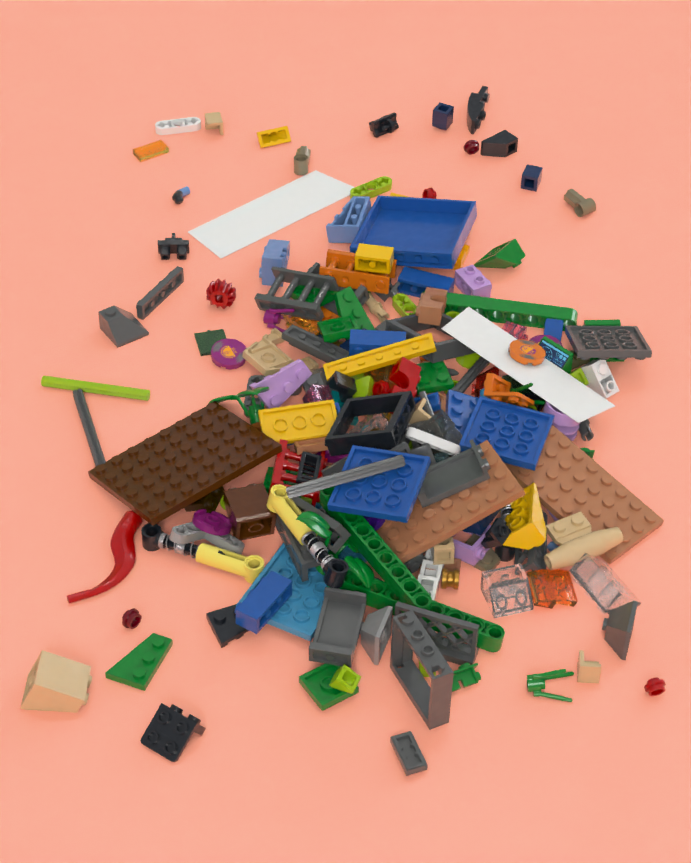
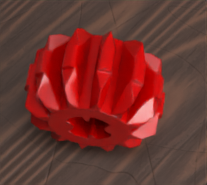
M218 278L207 287L206 300L210 301V305L215 304L217 308L221 306L225 309L227 306L230 307L233 301H235L236 288L232 287V282L227 283L226 279L221 281Z

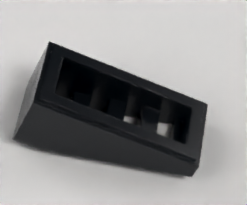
M302 452L296 483L299 484L317 479L322 456Z

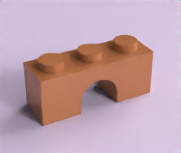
M426 287L425 292L421 293L416 307L415 316H419L418 323L440 326L442 313H444L446 308L448 290Z

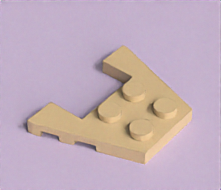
M273 328L269 335L265 334L262 336L261 341H256L246 348L242 355L246 361L264 376L273 375L279 372L281 368L294 362L293 359L276 346L285 342L282 339V333L277 328ZM310 356L300 359L310 371L316 370L320 366Z

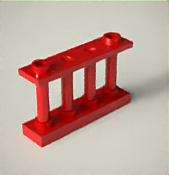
M280 439L279 444L282 446V452L278 453L275 457L268 495L270 494L271 487L274 485L291 486L284 484L283 481L296 483L297 475L286 473L285 470L298 472L299 464L288 462L287 459L300 461L302 454L297 455L296 452H291L290 449H287V440ZM321 451L320 454L322 458L317 478L322 477L321 471L327 465L328 458H325V451ZM320 491L302 495V497L312 499L311 505L314 507L316 502L320 503Z

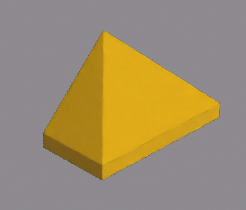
M287 126L256 133L260 148L291 142Z

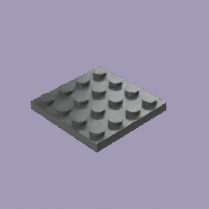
M565 325V334L577 358L582 360H589L590 358L601 360L617 358L619 360L635 358L637 360H644L652 357V350L637 326Z

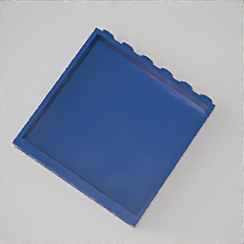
M378 195L349 247L350 252L356 253L359 243L394 247V259L397 260V266L453 269L477 218L476 201Z

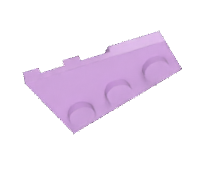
M298 359L281 368L279 372L264 377V380L258 383L254 382L249 386L252 390L258 387H269V391L259 393L257 396L267 409L277 408L312 375V372L302 360Z

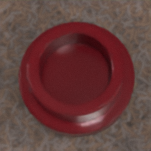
M477 140L467 141L463 147L464 151L469 155L477 153L479 151V142Z
M135 608L127 610L122 616V625L125 628H136L142 619L139 611Z

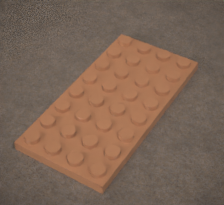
M553 425L535 471L505 463L523 489L532 483L536 484L540 504L557 519L560 520L582 512L591 524L592 532L618 527L623 534V542L600 555L609 565L662 526L664 522L659 515Z
M488 440L480 443V446L484 453V456L481 458H486L491 468L488 470L490 479L422 508L417 497L407 523L385 519L382 526L376 530L403 564L526 495L524 489Z

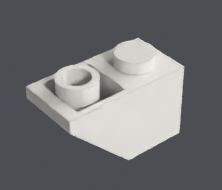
M593 360L581 367L589 382L587 386L605 399L620 391L606 360Z

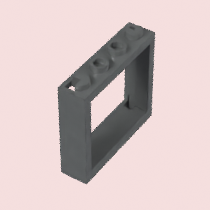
M442 313L440 326L418 323L419 316H415V314L386 320L385 331L406 332V340L421 336V334L417 333L418 331L435 328L454 338L441 329L454 319ZM454 338L442 342H434L437 351L420 357L431 363H436L476 352Z
M413 610L393 616L390 656L392 672L429 730L449 723L453 670ZM413 652L431 678V688L412 660ZM438 671L439 675L435 676L433 672Z

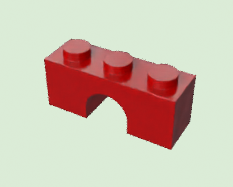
M401 357L393 365L389 380L397 385L392 386L385 394L411 391L414 398L417 393L416 386L421 379V367L405 357Z

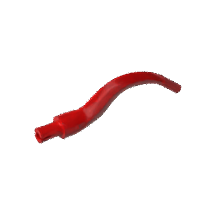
M127 511L123 515L110 541L115 561L112 572L96 587L67 595L68 603L87 599L108 591L130 573L136 557L134 534L143 522L142 517L134 511Z

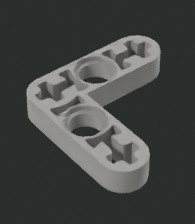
M192 522L172 527L169 539L177 544H187L206 539L219 548L241 555L245 547L242 541L231 534L223 536L212 535L201 531Z

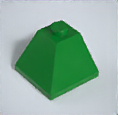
M514 238L491 249L474 266L501 269L512 266L515 268L522 263L521 260L526 255Z

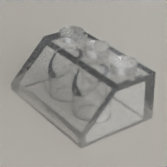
M585 553L569 570L574 576V582L586 590L584 592L585 595L597 603L596 608L604 615L606 613L610 614V610L632 601L638 602L637 607L641 604L606 562Z

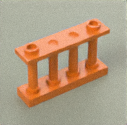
M328 249L326 267L320 266L319 275L334 277L339 287L348 288L351 286L352 289H358L360 285H363L370 292L389 293L390 278H395L396 259H394L390 274L355 270L356 253Z

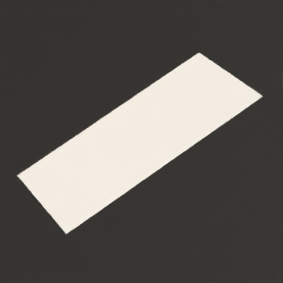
M315 170L188 231V233L222 259L349 196L350 190L354 186Z
M470 307L466 308L441 328L522 385L533 383V386L528 389L577 423L615 407L613 403L546 358L542 364L533 366V363L524 365L515 361L509 355L508 348L510 343L517 339Z

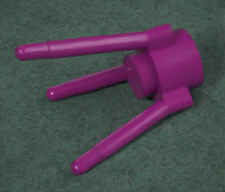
M269 308V310L265 311L263 317L267 328H277L281 333L285 330L275 326L280 324L281 319L309 322L310 320L280 314L294 312L295 309Z

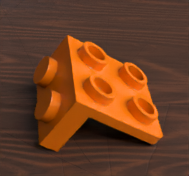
M487 373L486 380L484 381L485 397L524 408L534 405V401L519 392H510V382L494 373Z

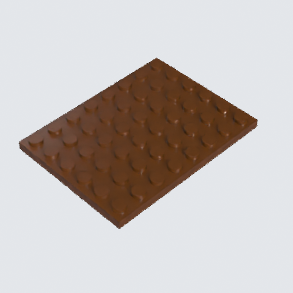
M213 402L193 412L186 418L177 421L168 428L162 429L157 434L144 439L139 444L128 448L121 454L113 456L105 464L97 465L88 471V474L94 482L154 526L282 452V446L223 406Z

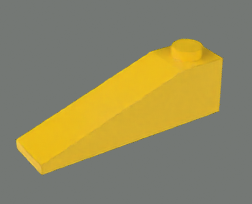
M535 483L524 488L526 495L513 501L511 505L513 511L505 518L506 525L511 530V533L503 546L530 550L533 547L541 546L545 542L546 526Z

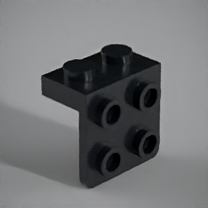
M161 703L140 741L141 744L171 762H177L192 734L195 732L202 736L206 728L200 725L201 720L191 714L188 717L182 714L184 710L172 704L169 707Z

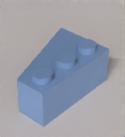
M353 196L342 208L343 211L335 215L334 221L326 225L329 243L353 242L371 209L369 196Z
M269 239L264 247L261 261L262 267L259 268V278H262V285L272 286L275 276L271 270L272 267L287 269L290 256V241Z

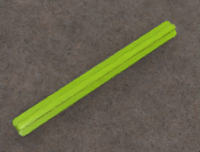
M46 375L41 379L43 387L72 391L81 389L86 393L148 401L151 395L150 390Z

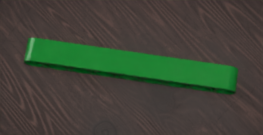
M447 292L446 308L444 314L450 311L461 313L470 307L491 322L543 329L545 328L547 318L563 320L562 331H565V325L577 326L578 312L573 308Z
M335 486L320 490V505L332 519L339 522L351 534L348 539L402 603L431 611L432 598L367 520L361 515L328 510L327 504Z
M351 569L348 570L344 585L339 588L366 593L367 605L379 610L392 606V615L394 616L395 605L397 601L401 602L384 581L374 578L371 586L367 589ZM432 600L431 611L479 625L477 647L488 652H498L501 649L505 631L500 625ZM428 618L424 620L426 623L431 622ZM442 623L447 629L451 628L449 624ZM436 626L431 627L434 631L441 632ZM463 629L467 635L473 633L471 630ZM457 632L452 633L456 639L461 638Z

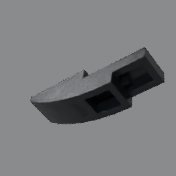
M483 85L478 94L471 92L468 100L466 120L468 130L473 135L480 128L481 121L485 120L486 111H484V107L490 98L488 87Z

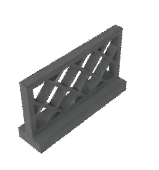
M397 601L395 616L402 614L401 611L413 610L446 661L458 665L465 663L474 664L479 651V647H477L478 624ZM421 617H426L431 622L426 623ZM442 623L449 624L451 628L447 629ZM436 626L441 632L436 633L431 627ZM463 629L471 630L473 633L467 635ZM457 632L461 638L456 639L452 633Z

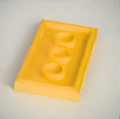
M333 399L258 410V417L262 433L278 443L280 439L288 441L287 444H292L294 441L326 437L336 420L337 412Z

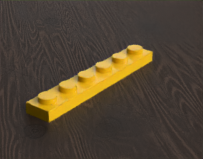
M428 333L325 363L323 368L328 381L335 371L351 377L395 364L401 357L409 360L436 352L437 350L432 333Z

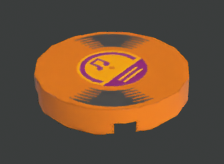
M514 340L508 348L511 358L524 365H528V363H533V366L542 364L546 356L545 350L540 345L529 340Z

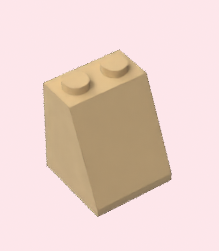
M42 650L28 673L20 709L77 713L82 705H86L89 698L87 688L90 687L93 677L90 675L91 666Z

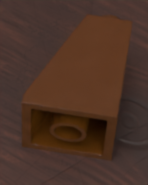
M253 483L241 488L233 487L224 491L223 502L227 516L230 519V524H232V533L240 541L274 534L277 514L267 508L269 495L263 483Z

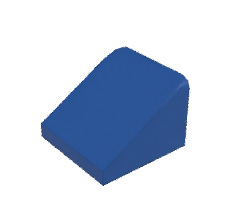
M547 318L544 335L553 336L561 341L564 321Z

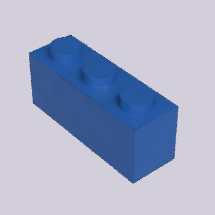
M404 266L398 277V281L401 284L397 289L399 290L398 293L418 298L426 290V287L445 289L449 293H453L455 278Z
M350 329L349 356L406 340V332Z
M270 571L266 577H262L254 590H250L245 600L236 606V624L258 634L292 596V580L274 571Z

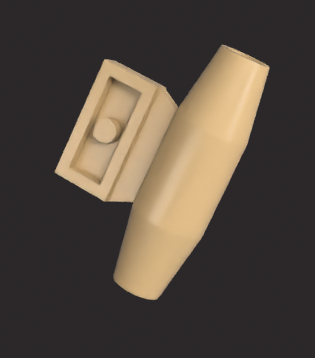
M578 512L546 525L547 534L555 544L560 546L544 555V562L549 570L575 566L600 556L623 542V534L618 527L592 532L589 521L582 512Z

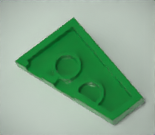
M351 286L334 295L339 317L353 315L359 330L363 328L375 330Z
M152 633L105 672L106 678L145 691L171 649L173 640Z

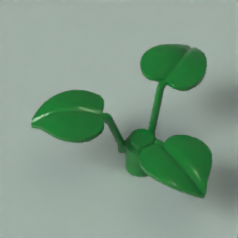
M258 387L253 390L242 391L237 395L217 397L209 401V403L237 400L244 410L246 417L249 416L250 424L259 422L258 410L265 409L262 401L261 407L260 404H256L254 395L257 396L259 393L269 391L270 389L269 387ZM251 395L253 405L249 406V410H247L240 398Z
M306 511L301 513L296 520L303 522L316 534L326 538L324 545L328 547L332 535L328 522L315 512ZM347 539V541L341 546V548L336 552V554L332 551H329L328 554L333 555L335 559H339L338 555L343 551V549L346 546H348L355 553L360 552L353 545V543L349 539ZM346 556L344 561L368 589L374 579L373 570L363 560ZM321 565L315 567L320 574L325 575Z

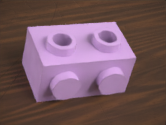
M473 264L455 270L454 285L463 294L490 298L492 284Z

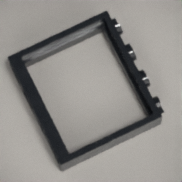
M404 391L346 399L325 438V446L328 447L330 455L349 454L352 445L389 450L399 445L416 409L412 392ZM394 412L385 430L346 434L356 416Z

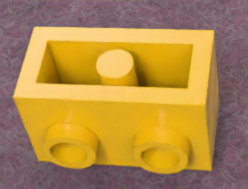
M359 243L355 254V270L390 274L394 263V247Z

